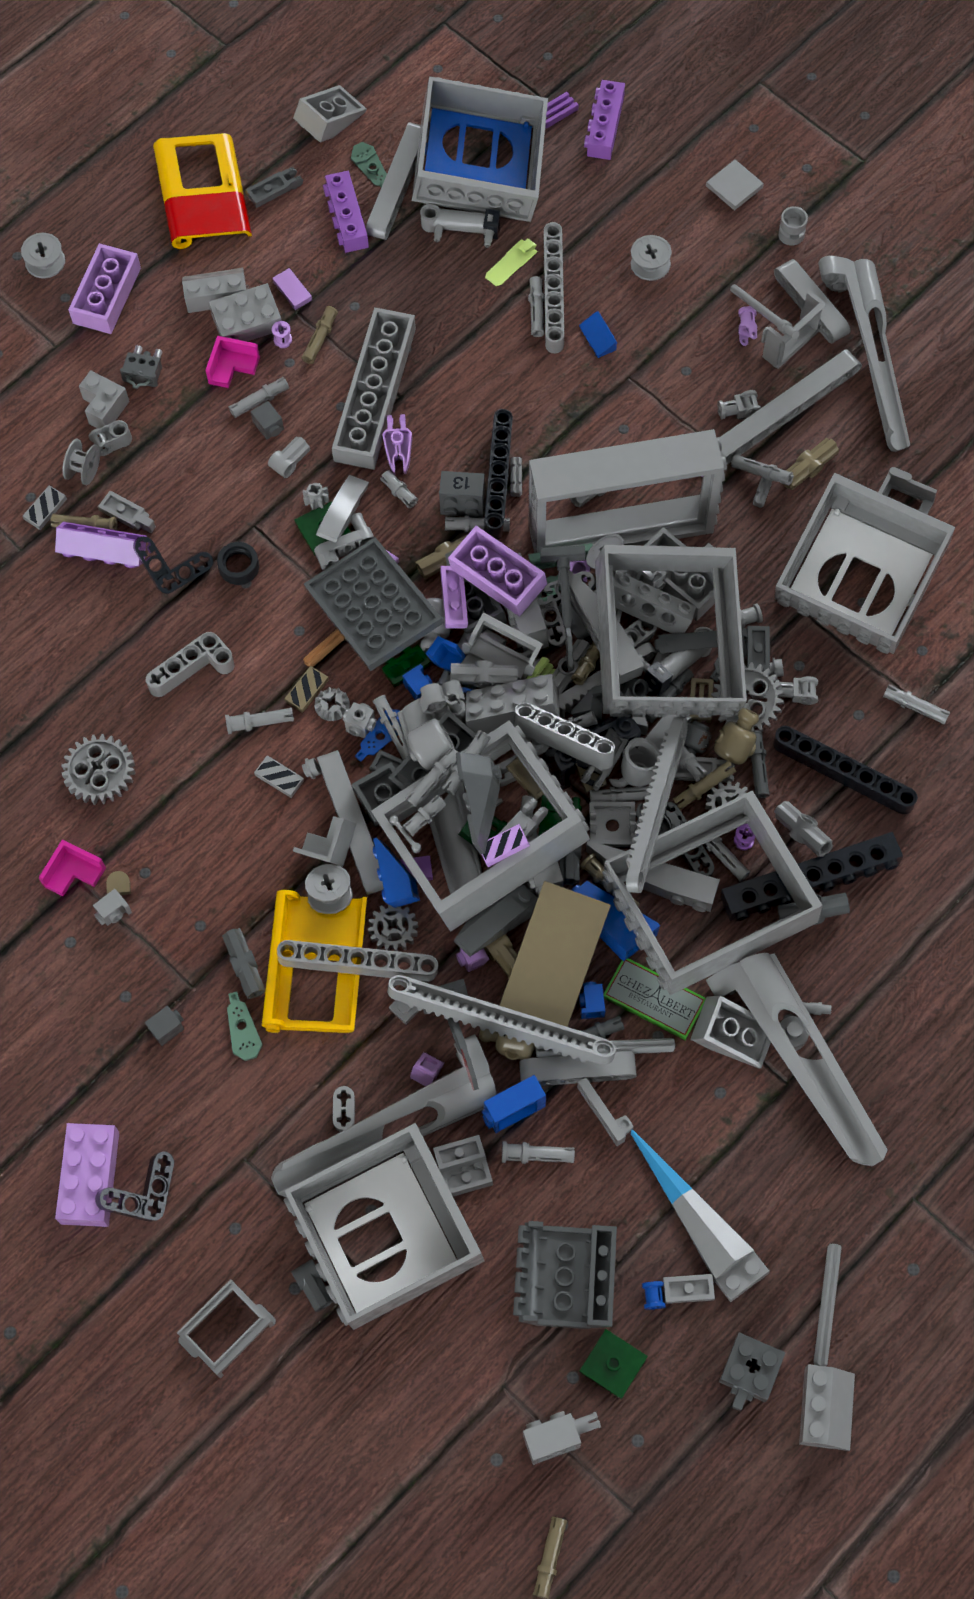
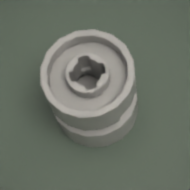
M794 206L788 207L783 211L778 236L784 244L794 246L803 241L808 221L806 211Z

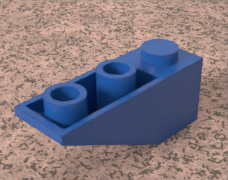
M377 837L373 838L375 844L373 846V854L379 863L377 873L380 881L383 882L382 897L384 902L397 908L420 901L415 877L383 841Z

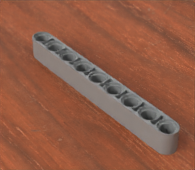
M847 349L836 355L720 437L722 444L721 457H725L727 464L732 462L736 454L742 455L854 376L861 369V362Z

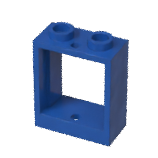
M533 1075L484 1101V1110H482L484 1116L482 1118L488 1129L493 1128L496 1134L546 1107V1094L536 1076Z

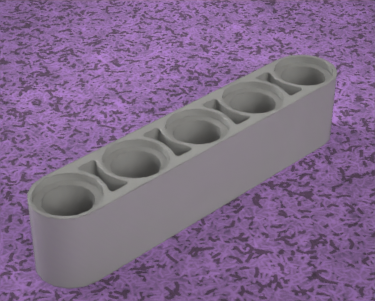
M791 259L774 269L776 280L801 310L805 304L808 291L814 293L827 304L822 309L818 329L829 343L832 344L850 333V326L846 319L796 260Z
M520 703L515 707L514 727L518 725L524 735L598 769L606 770L612 767L615 745L609 739L532 704Z
M632 1051L615 1052L613 1061L605 1065L588 1060L581 1062L578 1057L574 1060L571 1055L566 1057L528 1058L519 1061L521 1082L535 1075L541 1086L574 1084L585 1077L589 1082L627 1080L637 1077L635 1053Z

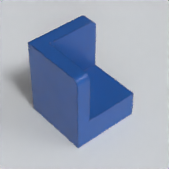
M437 636L426 652V655L434 665L451 672V663L461 664L466 657L457 644Z

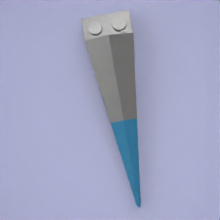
M631 1130V1136L670 1200L710 1274H712L715 1283L728 1300L732 1302L767 1276L769 1270L756 1255L754 1249L635 1131Z

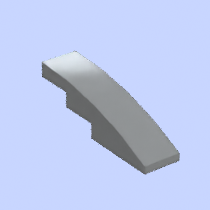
M351 475L347 477L317 530V536L335 543L338 541L350 524L351 517L358 508L360 499L366 492L369 482Z

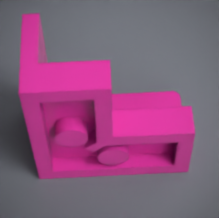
M217 336L206 367L208 383L229 388L234 371L254 375L260 359L258 345L256 343Z
M61 840L39 876V880L45 888L64 896L74 878L95 887L106 867L101 858L67 841Z

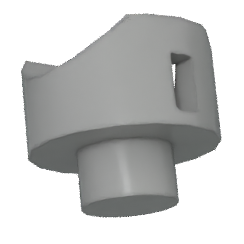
M789 1016L784 1018L780 1024L797 1051L806 1044L809 1034L799 1017Z

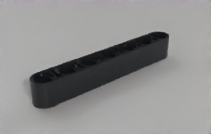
M507 409L497 410L493 418L483 531L497 540L502 537L513 421L512 413Z
M781 726L776 730L773 746L778 752L900 814H909L913 810L918 797L912 788L789 726ZM786 737L789 741L783 742L779 738ZM806 747L809 752H802L799 748ZM825 757L829 762H822L819 758ZM839 768H847L850 772L844 773ZM860 778H867L870 782L864 783ZM880 788H887L890 793H883ZM901 798L908 799L910 804L903 803Z

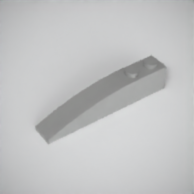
M568 570L570 600L600 652L597 595L580 578ZM616 619L620 684H623L641 676L645 662L642 655L637 654L632 637L630 635L627 636L623 627Z
M590 840L586 844V852L589 855L594 853L596 859L603 866L606 860L625 852ZM663 863L648 870L643 889L669 899L676 905L686 904L699 912H711L720 879Z

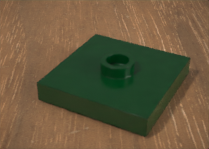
M332 501L323 505V508L319 507L294 519L297 528L314 556H316L314 549L319 544L329 541L317 536L316 533ZM348 527L341 536L351 533Z
M605 1329L579 1372L622 1400L648 1356Z

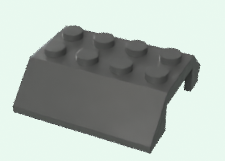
M529 1221L525 1225H520L518 1227V1243L523 1244V1248H517L516 1268L522 1269V1272H516L514 1293L520 1294V1297H514L513 1315L519 1316V1322L537 1326L580 1329L612 1327L617 1227L592 1225V1229L543 1226V1222Z

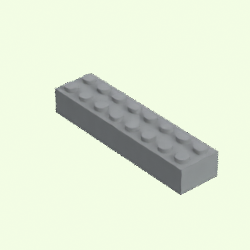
M374 307L333 442L332 454L334 462L375 470L383 443L382 434L388 426L387 415H391L415 334V315Z

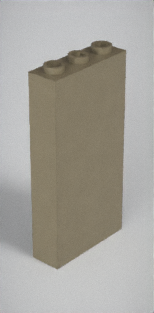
M544 881L499 1006L567 1027L611 905Z

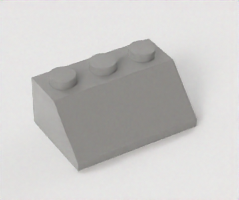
M243 268L184 276L182 278L188 313L210 310V301L247 290Z
M811 1364L805 1367L799 1445L850 1451L854 1373L834 1367Z

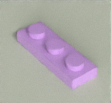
M441 566L445 629L467 628L468 618L464 578L453 571L451 566Z

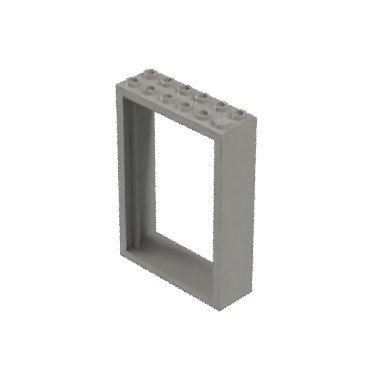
M713 429L529 460L528 526L534 553L541 552L540 548L595 544L599 539L611 534L620 535L624 540V545H645L663 527L677 539L713 533L714 525L717 524L716 514H719L718 503H721L720 493L723 492L722 481H725L724 470H727L726 459L724 456L721 457L720 453L722 450L720 437L716 438L715 430ZM703 476L700 495L546 521V502Z

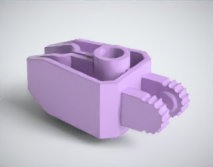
M405 414L400 415V429H393L392 415H387L388 429L382 434L388 464L394 475H396L395 462L398 460V451L399 460L403 461L404 474L407 473L410 465L412 432L406 428Z

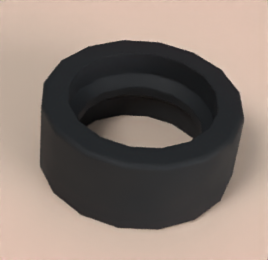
M239 541L232 542L224 546L218 554L217 564L219 573L228 583L234 585L247 584L258 574V556L254 548L249 544ZM243 554L250 558L251 565L243 572H230L226 568V561L233 555Z

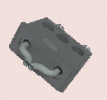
M136 345L133 353L128 352L123 368H120L122 381L132 384L133 388L136 389L140 386L157 387V381L162 369L160 359L162 350L159 349L158 351L156 349L154 356H151V353L145 351L142 355V347Z

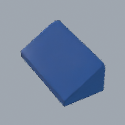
M599 311L592 314L579 325L597 358L616 351L617 341Z

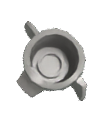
M634 738L629 741L621 753L623 757L621 763L623 778L619 780L609 779L612 786L616 788H622L628 784L642 787L652 782L651 776H654L653 769H656L655 763H657L659 749L647 739ZM635 747H645L646 752H641Z

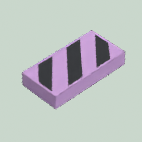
M518 824L488 839L486 851L481 855L486 865L490 867L529 847L530 844Z

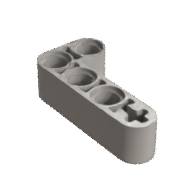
M206 632L150 671L146 676L148 689L153 696L162 697L209 663L220 674H228L235 666L232 653L215 633ZM208 644H215L213 647H206ZM192 656H197L194 660H188ZM222 659H228L225 663L219 662ZM173 669H180L176 673H171Z

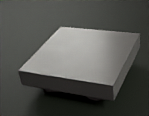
M733 160L708 180L706 187L735 211L761 190L764 183L737 160Z

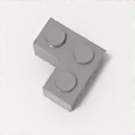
M91 370L79 385L83 400L90 403L85 410L88 422L96 428H101L116 421L129 403L126 388Z

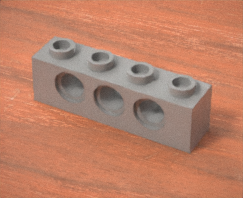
M617 570L614 573L615 608L672 634L686 632L693 620L696 606Z

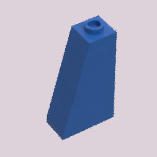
M588 881L581 886L578 884L572 888L571 891L611 905L600 938L621 960L625 961L640 950L635 941L636 935L634 931H629L624 922L625 915L622 911L619 912L614 905V896ZM642 914L656 937L660 925Z

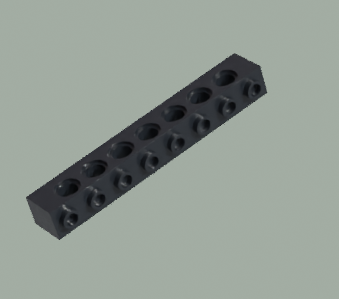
M893 832L827 853L824 857L818 856L798 863V866L814 892L821 890L828 892L834 889L835 885L841 883L848 885L855 882L856 878L862 876L868 878L876 875L880 870L886 869L889 871L897 868L903 858V854ZM871 854H878L881 860L873 859ZM856 861L860 864V867H853L849 862ZM835 868L839 874H831L828 869ZM776 871L726 887L721 890L720 894L730 921L735 919L742 921L747 919L750 914L756 912L762 914L771 910L773 906L793 902V898ZM814 875L818 881L812 882L808 880L807 876ZM770 889L774 891L775 895L768 896L764 893V890ZM748 896L754 902L749 904L744 902L742 898Z

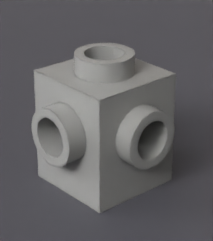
M353 702L351 708H347L343 715L346 732L361 738H365L369 731L372 732L377 722L374 710L364 703L357 704Z

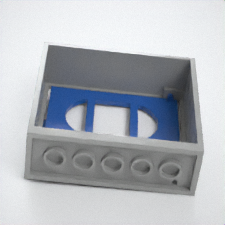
M429 76L423 103L412 201L426 204L432 203L438 206L485 213L486 209L500 210V217L531 222L539 197L548 98ZM430 109H432L428 143H426ZM459 126L456 161H453L446 154L442 141L448 130ZM466 127L493 132L489 168L462 163ZM533 128L532 144H531V154H530V164H529V175H528V185H527V189H526L527 170H528V159H529V149H530V139H531V129ZM499 134H502L510 142L513 155L507 165L497 169ZM424 155H426L425 170H423Z

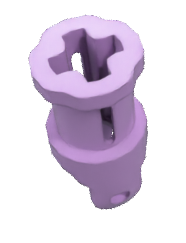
M751 306L742 307L738 310L741 322L739 325V340L743 346L748 345L749 337L752 339L757 338V324L755 323L757 313Z

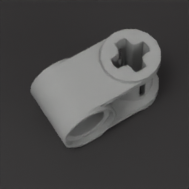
M117 420L92 430L89 433V439L99 446L100 456H105L115 450L128 446L132 442V435L126 422Z

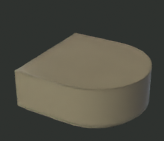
M115 871L108 876L106 882L107 894L113 889H116L120 895L131 894V883L126 873Z

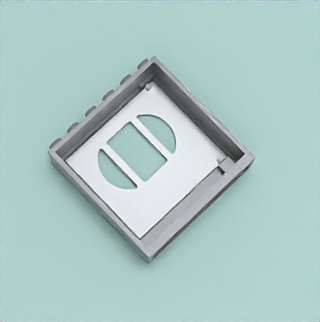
M834 473L776 585L775 599L784 607L791 606L797 609V612L803 616L808 617L810 615L817 618V621L822 625H832L837 628L838 632L844 635L851 634L857 637L856 639L863 644L868 645L870 643L877 646V650L882 653L888 654L890 652L894 654L952 540L955 527ZM830 508H831V511H830V513H829V515H828V517H827V519H826V521H825V523H824V525H823V527H822L820 533L818 534V536H817V538H816V540H815V542H814V544H813V546H812V548H811V550H810V552H809V554H808V556H807V558H806L804 564L802 565V567H801V569H800V571H799V573H798V575H797V577H796V579H795V581H794L792 587L789 588L790 585H791V583H792V581H793V579H794V577H795V575H796V573H797V571L799 570V568H800V566H801V564H802V562H803V560H804V558H805V556H806V554H807V552H808V550H809V548H810L812 542L814 541V539H815V537H816V535H817V533H818V531H819V529H820V527H821V525H822V523H823V521H824V519H825V517H826L828 511H829ZM846 554L847 556L827 595L823 596L818 586L820 569L832 557ZM934 555V558H933V560H932V562H931V564H930V566H929V568H928V570H927V572H926V574H925V576H924V578H923V580H922V582H921V584H920V586H919V588H918L916 594H913L914 591H915V589H916V587H917V585H918V583L920 582V580H921V578H922V576H923V574H924V572H925V570H926V568H927V566H928V564H929V562H930L932 556ZM853 558L860 559L881 570L858 613L832 601ZM886 574H889L895 588L891 604L879 614L866 616ZM909 606L908 609H907V611H906V613H905V615H904V617H903V619H902V621H901V623H900V625H899V627H898V629H897V631H896V633H895V635L892 636L893 633H894V631H895V629H896V627H897V625H898V623H899V621H900V619H901V617H902V615H903V613H904V611H905V609H906V607Z
M416 1123L284 1190L287 1195L284 1202L289 1212L298 1218L294 1223L303 1238L307 1237L308 1239L304 1244L310 1256L319 1262L315 1264V1267L324 1282L328 1281L329 1283L325 1288L331 1300L340 1306V1308L336 1309L339 1318L345 1326L350 1325L353 1330L485 1261ZM404 1151V1153H402V1154H400V1155H398V1156H396V1157H394V1158H392V1159H390V1160H388V1161H386V1162H384V1163L378 1165L379 1163H381V1162H383V1161H385V1160H387V1159H389V1158H391V1157H393V1156H395V1155H397V1154H399V1153H401V1152ZM372 1168L371 1170H369V1171H367V1172H365V1173H363V1174H361V1175H359V1176H357V1177H355V1178H353V1179L347 1181L348 1179H350V1178H352V1177H354V1176H356V1175H358V1174H360V1173H362V1172H364V1171H366V1170ZM343 1183L342 1185H340V1186H338V1187H336V1188H334V1189H332V1190H330V1191H328V1192H326V1193H324V1194L318 1196L319 1194H321V1193H323V1192H325V1191H327V1190H329V1189H331V1188H333V1187H335V1186H337V1185ZM362 1198H372L384 1203L382 1207L334 1230L339 1213L350 1202ZM390 1213L403 1241L359 1265L351 1267L338 1239L370 1221ZM403 1250H407L403 1266L393 1277L381 1282H368L357 1277L359 1273Z

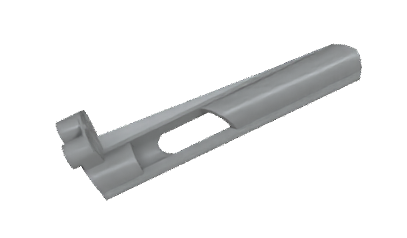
M825 256L818 262L822 281L832 291H838V293L846 290L849 291L866 350L887 446L891 451L897 452L909 447L910 441L885 334L887 325L886 312L875 264L868 259H859L853 262L843 257ZM872 308H874L885 357L883 362L878 361L868 314Z
M459 680L448 681L442 685L432 683L423 686L420 689L421 698L411 702L397 713L408 749H410L407 736L410 731L432 719L440 720L448 711V704L445 701V696L448 697V692H457L460 700L466 703ZM463 782L455 796H452L451 793L447 795L444 799L447 806L437 813L430 823L450 894L482 874L478 850L458 835L468 820L467 815L470 814L463 800L462 793H465Z
M759 953L746 957L706 979L714 996L720 995L723 997L729 993L732 995L738 992L849 1158L853 1162L866 1166H874L884 1160L887 1153L885 1144L775 953ZM780 1010H790L800 1018L823 1059L811 1060L798 1056L778 1020Z
M476 1035L465 1038L479 1089H472L463 1057L454 1043L457 1050L456 1056L462 1065L461 1068L342 1132L280 1162L275 1167L271 1177L277 1194L287 1197L284 1190L381 1141L386 1124L426 1106L435 1108L438 1116L435 1121L418 1128L422 1137L484 1110V1101L495 1096L496 1089L489 1071L488 1062Z

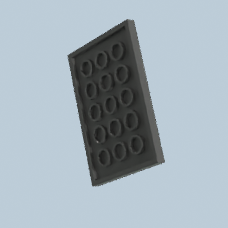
M376 537L304 583L306 590L370 671L444 623L439 613Z

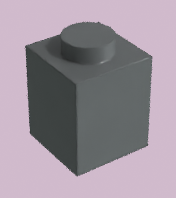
M269 401L251 411L254 425L266 440L279 435L284 430L281 416Z
M168 1005L145 1022L147 1028L161 1046L184 1030L181 1024L184 1019L176 1009L171 1011Z

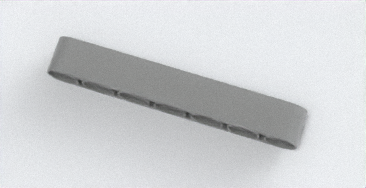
M411 122L407 124L368 219L366 232L369 236L387 240L416 169L421 128L419 124Z
M550 222L544 227L545 346L550 353H559L564 347L562 227L556 222Z
M336 750L317 757L318 765L338 818H344L357 823L349 848L367 895L381 891L384 887L377 873L379 863L373 854L374 844L339 751Z
M284 940L277 947L279 963L290 968L385 978L402 975L423 982L434 980L438 971V961L436 958L426 954ZM285 950H291L294 953L291 957L282 956V952ZM309 952H313L317 955V957L313 960H309L305 958V955ZM331 955H338L340 960L331 962L328 958ZM355 957L362 958L364 962L360 965L353 964L351 960ZM377 960H384L387 965L378 967L375 965V962ZM406 962L410 967L403 970L398 967V964ZM428 964L433 967V970L425 972L421 967Z

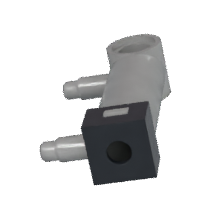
M432 203L424 205L420 210L421 227L426 232H434L435 242H440L443 230L481 233L484 236V246L487 248L491 246L492 239L498 240L500 210L486 209L485 213L440 209L436 204Z
M699 627L694 632H705L712 630L708 627ZM712 648L672 652L660 663L656 661L652 665L644 661L643 671L645 676L643 680L659 696L670 687V683L692 664L701 657L708 656Z

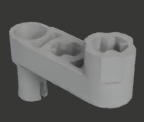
M355 513L351 517L350 522L355 529L354 532L341 536L336 543L329 540L319 544L314 549L322 570L332 566L339 561L338 558L350 554L374 538L370 527H367L363 519L362 513Z

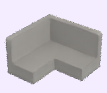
M333 816L327 838L307 832L303 848L294 847L293 852L343 867L357 823Z

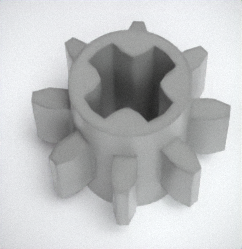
M320 483L309 484L307 490H303L305 506L310 504L312 510L319 507L323 508L325 502H329L328 488H322Z

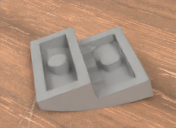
M479 1135L433 1148L438 1168L453 1197L493 1185Z

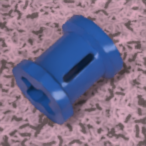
M664 1282L642 1283V1288L645 1289V1310L666 1308L662 1296Z

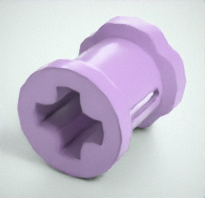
M278 321L273 324L274 344L279 348L289 347L292 343L289 324L284 321Z

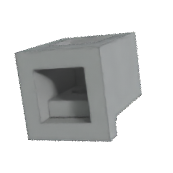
M113 889L93 905L96 911L94 916L101 925L106 923L108 926L111 923H116L123 917L125 912L128 915L132 913L129 905L116 889Z

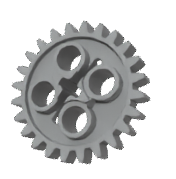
M751 662L748 668L744 665L746 697L750 694L753 699H749L748 703H745L742 708L752 711L755 706L763 707L758 723L753 725L751 729L754 731L758 727L763 732L762 725L766 724L768 727H771L769 720H778L774 713H782V710L777 706L784 704V701L778 698L784 695V692L777 690L782 685L780 682L774 683L777 679L775 674L769 677L771 672L769 668L762 672L763 666L761 664L755 669L753 662ZM714 684L718 692L711 693L714 698H721V686ZM758 684L766 685L763 693H755V687ZM764 698H766V699H767V702H761V701H759V700H754V699H764ZM739 712L731 718L719 717L718 720L720 722L727 720L726 723L729 721L737 722Z
M94 734L91 741L84 737V744L82 745L75 742L77 749L69 748L71 756H64L67 763L62 764V768L65 770L62 772V776L66 779L64 783L66 787H69V792L71 794L75 793L76 799H80L83 796L84 803L91 799L93 805H96L98 799L105 804L108 797L113 802V795L115 794L122 797L120 790L128 791L126 783H133L130 775H135V770L132 768L135 766V762L131 760L133 756L131 752H128L127 745L122 746L120 739L114 743L113 736L106 740L104 734H101L98 740ZM97 752L101 753L99 757H92ZM119 764L116 769H109L111 765ZM81 770H88L85 774L78 775ZM105 781L103 786H96L98 782Z

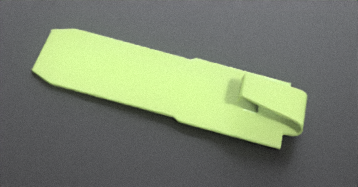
M529 238L525 241L521 239L486 273L485 278L495 286L502 285L538 252L535 250L537 245Z

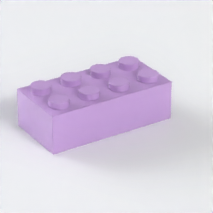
M98 244L68 309L73 324L112 334L141 269L137 253Z
M478 526L472 529L448 557L453 571L519 617L547 585L545 572Z
M67 1123L55 1219L61 1225L109 1227L110 1212L99 1209L96 1205L95 1197L100 1190L108 1187L113 1188L119 1131L115 1125ZM109 1193L103 1196L107 1203L112 1202V1199L109 1198Z

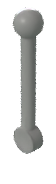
M391 816L390 823L396 825L412 845V851L419 853L421 845L413 841L398 822L397 816Z

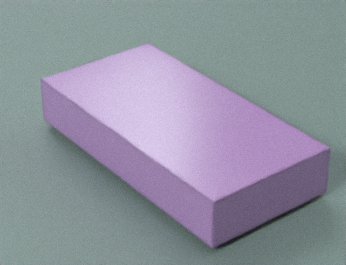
M290 268L272 278L273 283L295 310L312 301V296Z

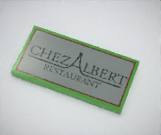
M629 958L625 961L622 960L603 994L604 999L686 1041L701 1013L706 998L687 988L669 995L667 989L663 990L657 979L659 975L656 972Z

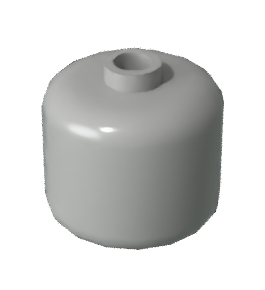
M432 719L415 728L407 736L410 746L408 752L414 762L418 761L426 770H431L436 761L439 762L451 747L454 748L447 731L437 719Z

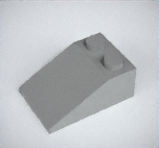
M338 85L300 98L293 119L314 136L316 140L323 142L334 138L363 115L367 109L343 87Z
M720 995L706 997L690 1039L712 1051L756 1068H762L771 1041L751 1011Z

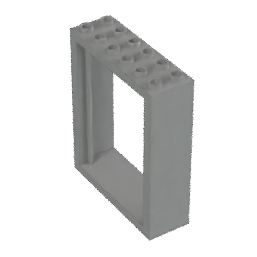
M604 545L595 560L603 714H610L613 717L623 716L624 714H632L634 717H643L646 714H654L655 717H666L668 715H676L677 717L698 715L700 718H708L712 715H720L721 718L733 717L747 702L736 548ZM613 570L713 572L721 698L620 696Z
M510 720L488 734L491 739L480 755L490 757L494 761L512 749L562 818L561 822L529 842V847L503 859L441 900L394 830L393 826L395 825L390 823V817L393 815L397 816L398 822H401L415 813L420 807L422 808L427 805L436 795L441 796L444 794L445 791L442 787L453 771H449L450 774L447 777L445 776L417 808L405 798L425 776L371 811L450 932L590 840L587 833L590 829L585 822L584 816L578 808L575 809L570 796L566 791L563 792L559 781L554 775L550 774L542 758L539 759L536 754L537 751L530 741L527 742L521 728L518 725L514 727Z
M753 791L658 835L648 870L747 823L798 906L799 911L677 971H674L624 883L628 873L626 860L629 858V851L632 850L629 849L604 862V871H602L604 879L602 883L606 891H611L615 898L613 902L619 912L622 911L625 915L624 922L628 930L634 931L638 948L646 952L648 956L646 960L651 970H656L659 975L657 979L663 990L667 989L669 995L818 923L823 905Z

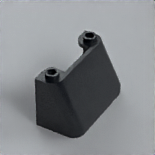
M611 716L598 722L596 725L586 728L602 737L607 729L612 728L618 737L629 739L624 749L629 741L641 737V730L634 719L625 716ZM549 747L543 753V760L548 766L550 774L557 778L561 789L565 790L570 787L569 777L575 773L573 766H575L577 759Z

